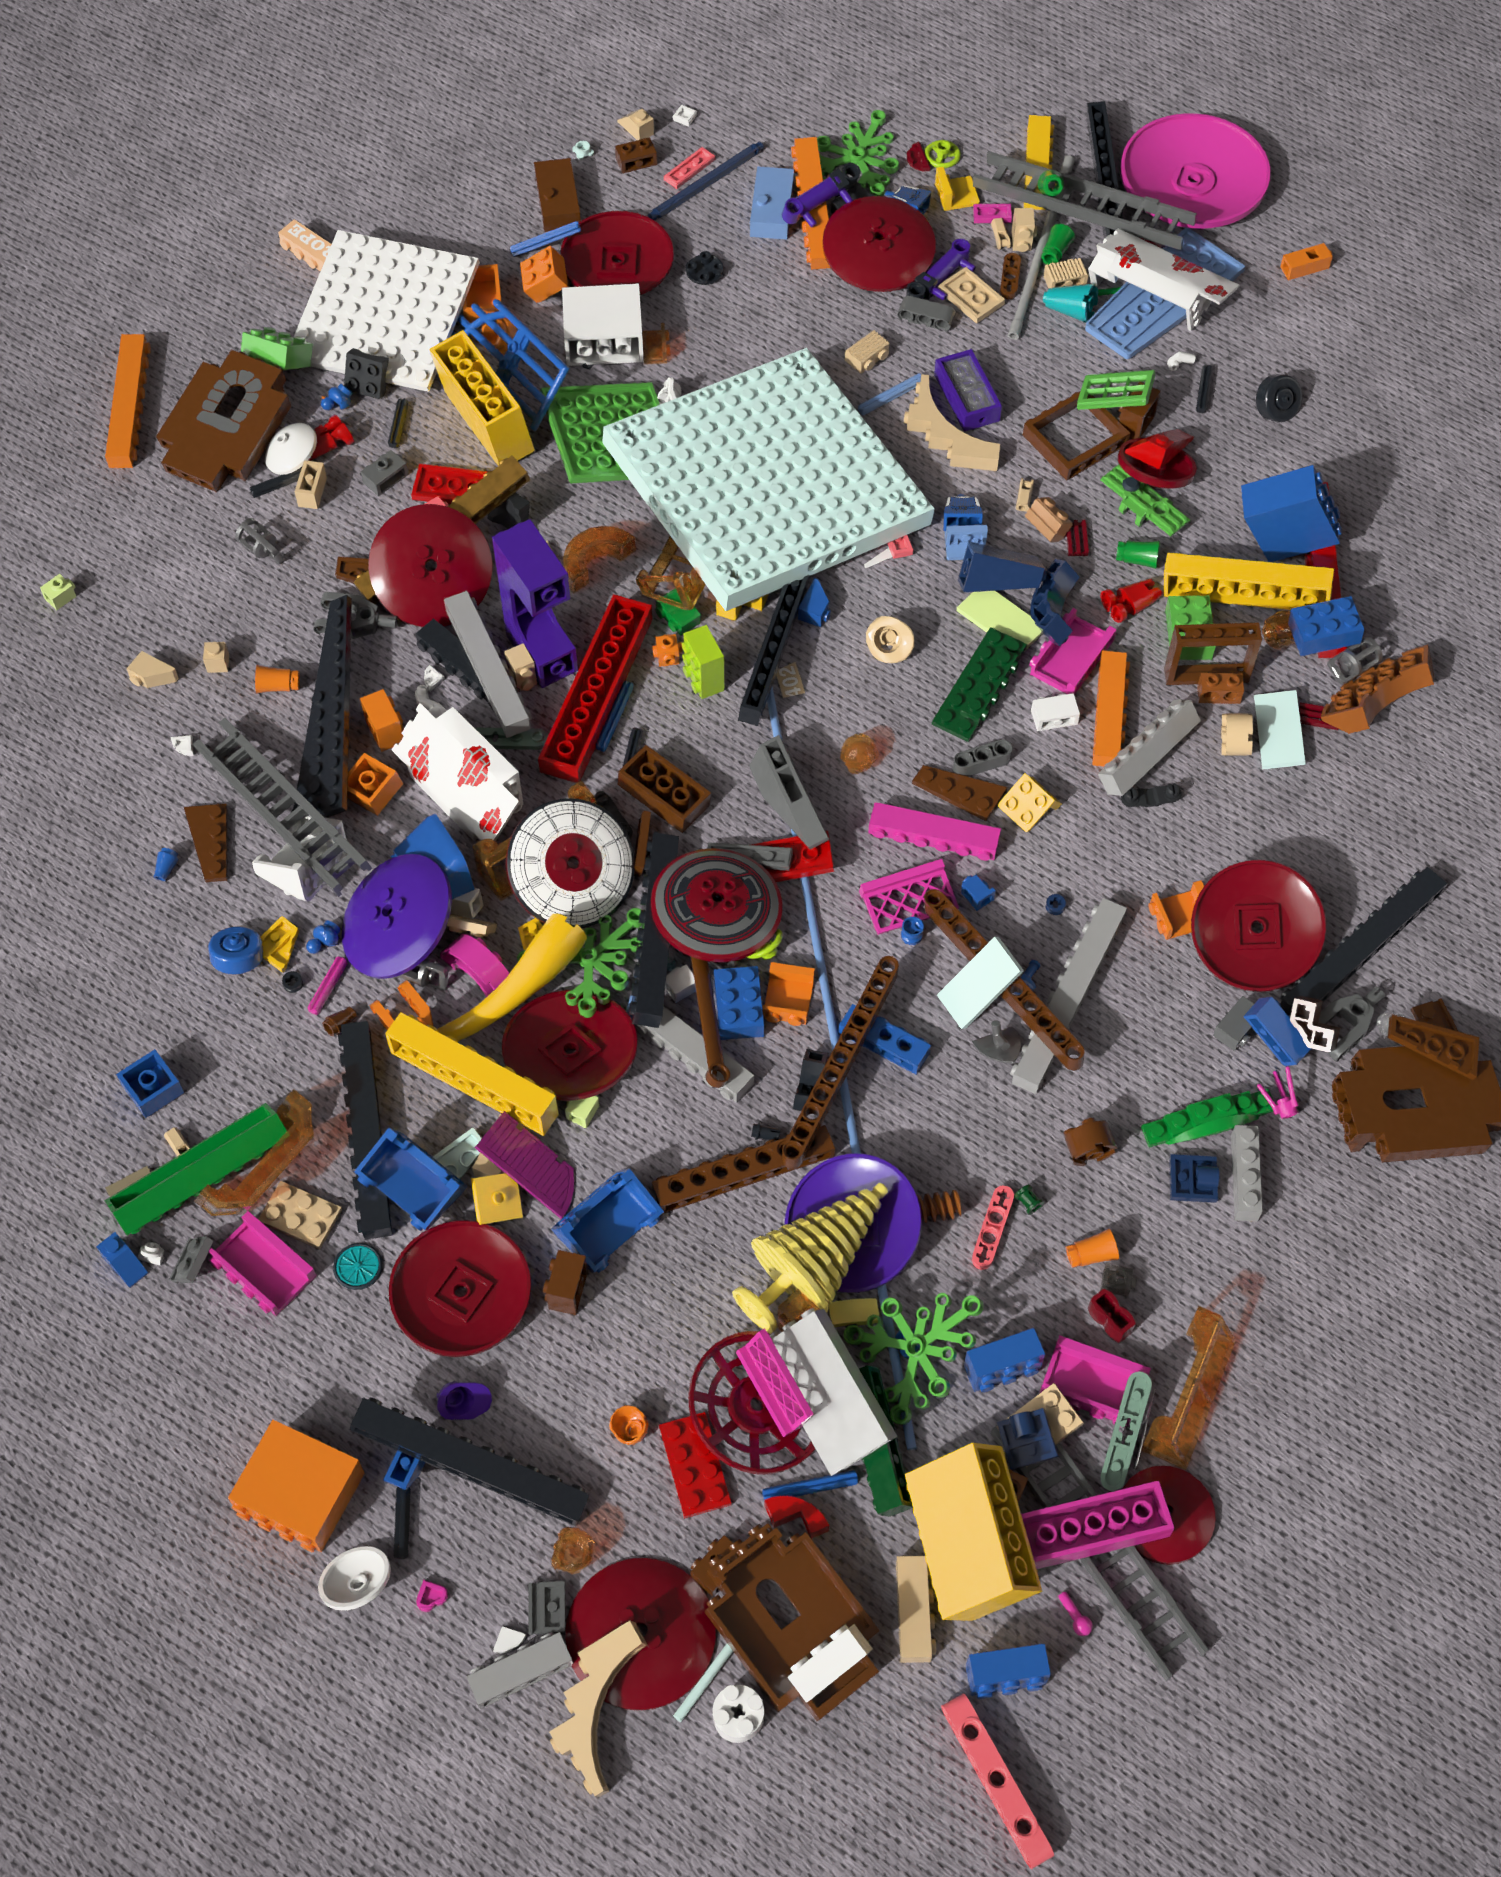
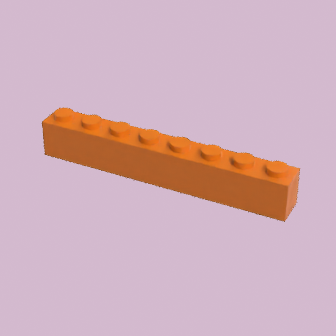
M817 137L795 138L794 146L791 147V157L795 158L793 169L794 173H797L795 185L800 190L797 191V197L823 181ZM824 202L809 212L817 222L816 226L810 227L805 219L801 223L802 233L806 232V236H804V248H808V251H806V262L810 263L811 270L831 268L823 252V233L829 220L827 205Z
M121 334L105 453L109 468H133L134 461H137V450L135 449L136 445H139V434L137 431L141 430L139 415L143 414L141 399H145L143 384L147 383L145 369L149 368L147 354L151 352L150 342L146 341L145 334Z

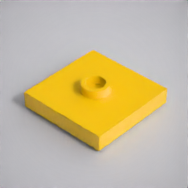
M506 1173L471 1178L476 1217L480 1225L523 1218L518 1183Z

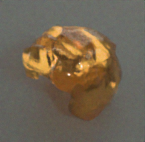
M1278 611L1264 621L1262 628L1264 640L1275 649L1287 648L1295 643L1288 624L1290 611Z
M864 733L854 734L846 738L840 753V759L852 774H859L864 769H870L879 757L876 744Z
M576 1527L561 1529L558 1533V1540L553 1545L554 1553L551 1557V1565L555 1570H562L570 1574L580 1573L594 1559L596 1551L595 1540L589 1533Z

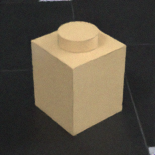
M204 642L203 661L207 673L228 672L229 652L225 642Z

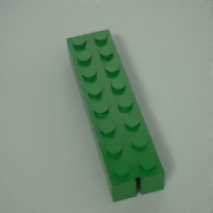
M264 1103L104 1201L126 1235L138 1233L148 1222L159 1220L166 1211L183 1205L184 1200L191 1196L200 1195L207 1186L212 1183L217 1184L221 1182L225 1175L242 1169L245 1163L251 1159L262 1157L266 1150L272 1146L277 1147L283 1144L290 1135L277 1113L267 1103Z

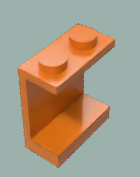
M1202 880L1193 882L1191 891L1164 899H1159L1157 893L1152 894L1149 911L1152 916H1156L1158 931L1160 934H1164L1166 940L1191 933L1192 911L1196 899L1204 887Z
M771 962L767 994L762 1008L763 1018L773 1023L785 1021L793 1026L806 1025L815 968Z

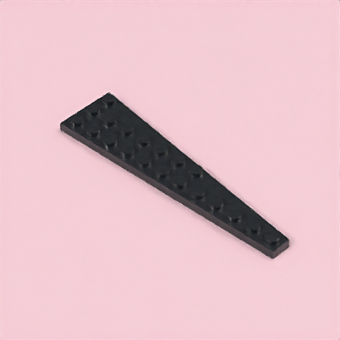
M348 595L330 601L296 789L324 818L347 811L352 598ZM296 802L294 803L291 812H293L297 807H299V805Z

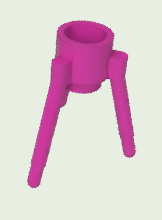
M1286 1066L1285 1069L1290 1097L1286 1096L1277 1071H1273L1282 1099L1277 1101L1278 1105L1275 1104L1261 1084L1257 1085L1262 1095L1272 1107L1275 1115L1280 1114L1281 1119H1287L1299 1113L1297 1110L1299 1105L1296 1100L1289 1066Z

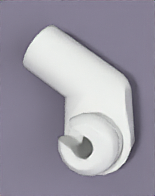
M419 685L415 691L416 702L418 705L421 703L429 710L438 702L429 699L428 688L425 685Z

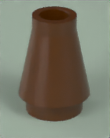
M349 1006L344 1010L327 1016L322 1024L325 1031L333 1037L342 1032V1024L351 1023L357 1015L353 1008Z

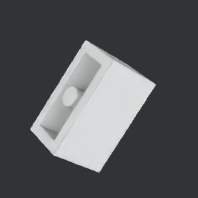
M1074 693L1059 694L1048 698L1041 697L1032 702L1031 712L1037 731L1078 724L1080 712Z

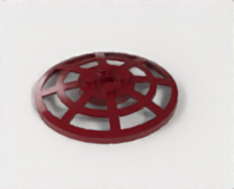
M759 1331L735 1333L714 1344L701 1357L694 1369L688 1392L692 1423L705 1446L727 1465L752 1474L770 1475L784 1472L808 1458L815 1450V1447L810 1441L809 1445L803 1450L793 1441L800 1429L783 1437L750 1377L739 1380L733 1372V1368L742 1365L740 1359L736 1358L727 1363L720 1350L734 1343L750 1341ZM712 1357L720 1370L711 1381L708 1394L695 1391L700 1372ZM723 1376L726 1377L733 1387L728 1397L715 1395L717 1386ZM756 1399L761 1403L762 1408L760 1411H756L751 1407V1400ZM695 1401L706 1403L708 1406L710 1420L717 1431L709 1439L704 1434L697 1419ZM715 1406L727 1407L731 1421L723 1427L717 1418ZM737 1427L749 1433V1446L737 1442L729 1434ZM769 1431L780 1441L775 1445L759 1448V1435ZM724 1440L735 1449L748 1453L750 1456V1467L732 1461L715 1446ZM786 1447L796 1456L790 1462L780 1466L760 1468L759 1455L772 1454Z

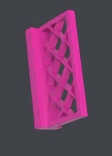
M942 859L860 885L859 893L861 898L864 899L877 935L902 928L904 920L897 917L901 908L913 913L911 917L917 915V918L922 921L930 919L927 914H923L917 911L921 902L924 903L923 897L927 889L940 890L930 885L932 879L940 876L944 883L940 891L959 909L945 873V865ZM919 884L925 887L921 896L910 892L912 885ZM898 890L905 894L901 903L889 898L891 892ZM907 895L919 900L915 909L903 904ZM879 897L885 900L881 909L872 906L870 898ZM887 902L898 906L894 916L883 911ZM880 915L892 920L889 926L880 928L878 923Z
M764 1328L744 1347L738 1349L736 1354L782 1436L785 1437L802 1428V1425L814 1414Z

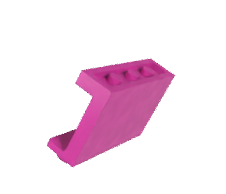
M1075 608L1070 613H1065L1062 618L1073 630L1068 640L1060 646L1053 644L1050 640L1048 642L1045 641L1041 646L1039 655H1034L1029 664L1031 666L1030 675L1066 694L1074 693V695L1100 661L1102 650L1107 651L1113 643L1117 630L1109 626L1104 631L1076 616L1077 609Z
M247 1211L241 1217L244 1223L216 1250L209 1249L208 1253L211 1257L209 1261L218 1270L222 1267L227 1272L225 1276L234 1285L237 1282L242 1285L243 1288L241 1290L248 1298L252 1299L255 1297L259 1301L258 1306L266 1314L272 1312L277 1316L316 1277V1273L306 1261L253 1214Z
M1059 1335L1040 1393L1055 1383L1075 1411L1083 1409L1090 1412L1089 1414L1094 1418L1113 1420L1112 1423L1115 1425L1129 1376L1135 1372H1144L1149 1376L1151 1368ZM1130 1418L1127 1419V1423L1122 1428L1130 1427Z

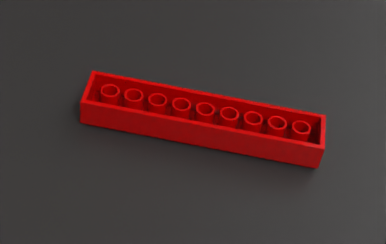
M613 594L538 757L541 773L577 784L580 783L620 688L629 674L653 620L652 605Z

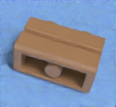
M1049 497L1037 498L1025 514V517L1051 543L1061 541L1073 525L1068 519L1069 515L1059 510L1055 506L1056 502Z

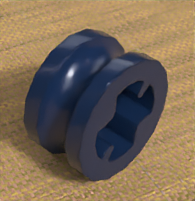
M1059 894L1050 895L1045 905L1047 912L1051 915L1062 914L1066 901ZM1053 901L1058 902V908H1053Z

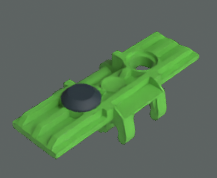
M1119 464L1100 479L1101 482L1123 498L1119 506V511L1122 514L1126 513L1127 508L1136 514L1135 524L1138 527L1142 526L1144 519L1146 521L1150 520L1171 537L1190 522L1188 517L1172 505L1173 502L1170 499L1164 498L1148 484L1128 475Z

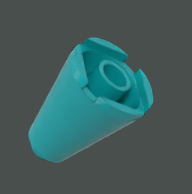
M1095 284L1049 288L1044 292L1043 303H1045L1047 308L1086 323L1095 314L1092 310L1093 306L1098 303V288Z

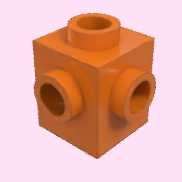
M665 634L655 637L656 645H653L652 649L654 658H658L659 667L679 664V655L683 654L681 642H677L676 634Z

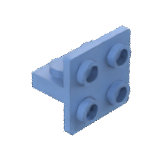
M987 525L947 526L946 531H944L947 560H963L968 541L986 545Z

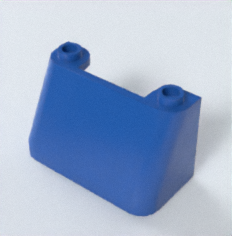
M436 813L426 817L393 849L394 855H391V858L405 854H417L436 862L448 877L452 900L475 890L463 854Z
M393 1128L386 1130L354 1171L359 1176L357 1180L366 1187L370 1185L377 1187L410 1214L412 1219L410 1223L420 1231L423 1229L428 1230L468 1187L409 1137Z
M629 1168L613 1174L559 1220L551 1230L572 1253L586 1256L587 1268L591 1272L597 1271L600 1273L609 1265L607 1261L615 1250L642 1227L648 1225L651 1228L661 1220L659 1216L664 1211Z

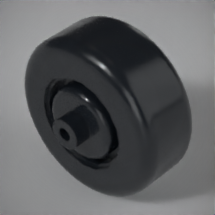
M1273 374L1266 377L1259 385L1256 393V406L1259 414L1275 422H1286L1292 419L1299 411L1302 403L1300 384L1294 377L1286 374Z

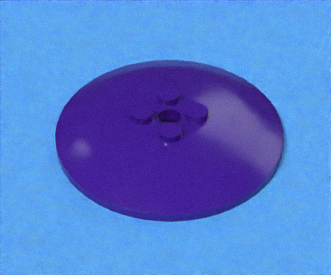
M405 854L383 862L362 880L348 903L342 923L343 949L347 959L354 968L369 977L387 979L400 976L412 970L426 959L440 941L451 913L452 893L450 882L444 870L436 862L425 856ZM392 908L391 914L387 916L388 911Z
M845 1154L820 1163L801 1179L788 1202L785 1225H793V1221L799 1218L806 1219L805 1217L810 1213H818L824 1207L832 1208V1204L837 1201L845 1202L846 1197L850 1195H855L859 1198V1191L864 1189L872 1191L873 1187L878 1183H882L887 1187L888 1193L879 1199L881 1207L878 1213L873 1212L874 1220L871 1226L865 1224L868 1231L864 1239L860 1238L862 1243L859 1250L855 1251V1258L850 1265L848 1264V1272L844 1278L841 1277L842 1284L836 1292L861 1293L885 1285L907 1266L920 1240L922 1212L915 1189L906 1176L895 1166L875 1156Z

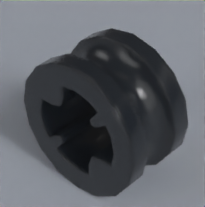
M290 971L283 976L282 984L287 992L295 993L302 988L303 980L298 972ZM292 978H295L296 982H294L293 986H290L289 982H291Z

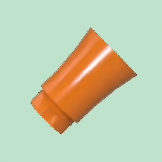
M256 665V694L299 690V671Z
M1109 1228L1065 1247L1072 1268L1084 1267L1104 1261L1119 1260L1117 1245Z

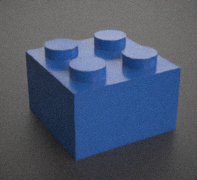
M155 1049L116 1074L122 1087L145 1118L184 1093L178 1079Z

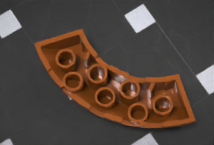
M1424 645L1402 652V657L1395 660L1387 658L1377 668L1371 667L1360 674L1361 677L1355 681L1351 680L1340 687L1341 690L1331 696V703L1325 705L1321 715L1322 721L1348 734L1370 729L1375 716L1388 704L1410 692L1434 685V670L1429 646Z

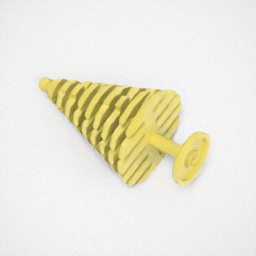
M878 1183L873 1187L872 1191L867 1189L859 1191V1198L855 1195H850L846 1197L845 1202L837 1201L833 1203L832 1208L824 1207L818 1213L808 1214L805 1217L806 1219L799 1218L793 1221V1225L786 1224L778 1228L779 1231L773 1230L765 1234L766 1236L753 1239L751 1245L755 1250L754 1253L774 1282L759 1297L745 1287L739 1286L732 1292L733 1297L743 1312L761 1329L765 1328L769 1334L777 1329V1321L768 1307L784 1292L791 1294L806 1311L814 1308L815 1311L824 1309L827 1313L828 1305L832 1303L835 1297V1291L839 1290L842 1284L841 1277L844 1278L846 1276L848 1264L850 1265L855 1258L854 1253L859 1250L862 1243L860 1238L864 1239L868 1231L865 1224L871 1226L874 1220L873 1212L878 1213L881 1207L879 1199L888 1193L887 1187L882 1183Z

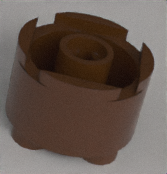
M1093 1117L1081 1122L1082 1125L1076 1128H1069L1063 1132L1071 1158L1076 1166H1085L1086 1160L1096 1159L1097 1162L1103 1161L1111 1157L1115 1153L1114 1149H1117L1110 1127L1105 1120L1095 1121Z

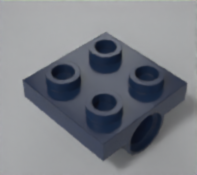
M1170 1154V1200L1217 1203L1219 1185L1217 1157Z
M1044 1408L1032 1412H1021L1010 1416L1009 1419L997 1422L1012 1471L1059 1457Z

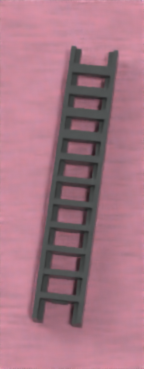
M224 717L218 723L230 735L212 751L199 739L192 745L291 849L311 867L322 881L340 897L342 895L340 891L343 887L336 880L355 863L363 871L366 869L370 871L372 867L339 831ZM237 745L241 747L223 763L220 761ZM249 756L252 758L251 761H249L235 774L231 772L243 761H245ZM260 768L264 770L246 786L242 784ZM271 780L276 782L258 798L254 796ZM285 791L287 795L269 810L265 807L281 792ZM296 802L299 807L279 822L276 818ZM308 814L311 819L291 834L288 830ZM319 826L323 831L303 846L300 842ZM329 839H332L335 843L315 859L312 854ZM344 851L347 856L327 871L324 866Z

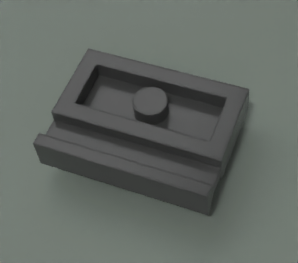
M206 1236L194 1237V1239L189 1238L169 1280L177 1284L178 1282L194 1283L213 1240Z
M565 1581L528 1583L529 1635H546L554 1632V1634L559 1632L560 1634L566 1633Z

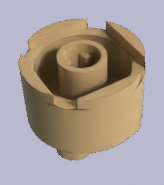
M1222 714L1221 755H1252V714Z

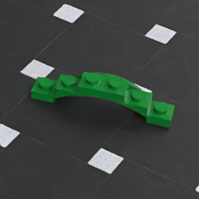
M1265 1089V1090L1267 1091V1093L1270 1095V1097L1272 1098V1100L1274 1101V1099H1273V1097H1272V1095H1271V1093H1270V1090H1269V1089ZM1250 1091L1233 1096L1228 1093L1189 1104L1184 1110L1166 1114L1161 1120L1143 1124L1141 1129L1150 1148L1164 1143L1171 1145L1234 1129L1235 1125H1246L1258 1120L1261 1115L1274 1111L1261 1091L1251 1094Z

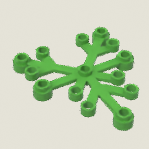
M875 110L871 113V125L865 136L860 130L858 122L853 121L849 124V131L854 133L859 142L858 147L854 144L851 134H844L842 136V143L847 145L848 149L832 145L830 138L827 136L817 138L818 151H830L843 156L830 159L819 154L821 171L824 170L822 172L823 181L827 179V177L823 176H828L832 173L836 166L851 162L857 164L862 172L858 183L864 189L866 183H868L870 194L884 196V186L889 185V176L871 172L866 165L867 163L882 168L888 174H894L898 171L899 162L897 159L891 157L882 161L870 157L874 155L884 156L887 148L880 143L890 144L893 142V134L890 132L872 138L878 127L885 123L886 115L883 111ZM876 144H880V145H877V146L874 147V148H871V149L866 150V148L869 147V146H873V145H876Z
M633 908L629 910L627 921L611 935L612 918L609 915L604 916L605 920L609 921L608 923H602V918H600V944L595 948L596 930L594 928H586L584 930L587 936L585 948H581L569 963H579L584 967V981L565 995L568 1005L574 1006L578 1004L579 1013L582 1016L589 1018L596 1013L597 1008L596 1002L592 998L593 993L601 1004H607L611 1000L609 990L603 989L593 981V968L608 978L614 989L622 991L628 986L629 981L626 972L622 970L613 971L602 963L614 962L618 966L625 965L627 963L626 953L624 951H617L615 953L603 952L609 949L630 948L635 953L637 946L633 945L639 944L638 946H640V941H637V937L631 940L619 939L632 928L642 926V923H638L641 909ZM524 950V951H521V952L518 954V956H517V960H518V961L520 960V958H521L522 955L524 954L525 950Z
M945 1293L938 1294L935 1299L936 1310L932 1328L926 1335L927 1322L933 1317V1313L929 1308L920 1307L917 1310L916 1316L918 1319L915 1333H913L902 1314L903 1307L901 1302L894 1298L885 1299L881 1305L883 1314L894 1319L906 1340L889 1337L883 1328V1319L877 1315H871L867 1319L868 1327L873 1329L875 1334L865 1333L861 1327L856 1325H850L845 1329L844 1339L847 1343L852 1345H859L862 1342L873 1344L869 1348L861 1350L860 1359L863 1362H874L876 1355L886 1347L905 1350L908 1355L909 1361L905 1378L892 1388L885 1389L887 1401L890 1403L897 1402L901 1394L900 1403L895 1405L890 1412V1417L894 1423L905 1425L910 1422L912 1412L909 1408L911 1396L914 1398V1404L917 1408L927 1409L930 1406V1398L921 1392L915 1382L918 1363L921 1364L930 1379V1393L940 1398L948 1395L950 1391L949 1382L939 1376L927 1355L941 1357L947 1362H952L956 1359L957 1352L949 1346L942 1348L931 1346L930 1344L939 1339L959 1343L966 1348H972L976 1343V1338L973 1334L968 1332L960 1334L949 1332V1330L970 1315L977 1316L983 1311L984 1305L980 1298L973 1295L967 1296L962 1302V1309L944 1321L946 1308L950 1307L952 1299ZM946 1297V1303L941 1305V1299ZM974 1303H977L978 1307L975 1311H973L972 1305ZM893 1305H896L897 1309L892 1313L891 1308ZM927 1311V1317L923 1319L922 1313ZM877 1318L878 1324L873 1326L872 1322ZM859 1332L858 1339L854 1340V1334ZM970 1336V1343L965 1344V1338ZM920 1344V1350L915 1352V1346ZM951 1350V1356L946 1358V1352ZM870 1351L871 1356L866 1360L865 1355ZM940 1384H944V1390L942 1392H939L938 1390ZM893 1391L894 1397L889 1399L888 1395ZM924 1397L925 1403L920 1406L919 1401ZM905 1411L906 1416L904 1419H901L900 1414Z

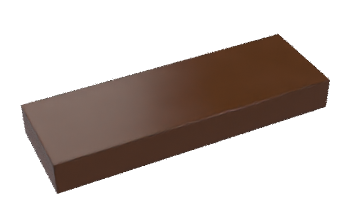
M645 810L639 819L634 854V876L637 877L641 876L644 869L651 812Z

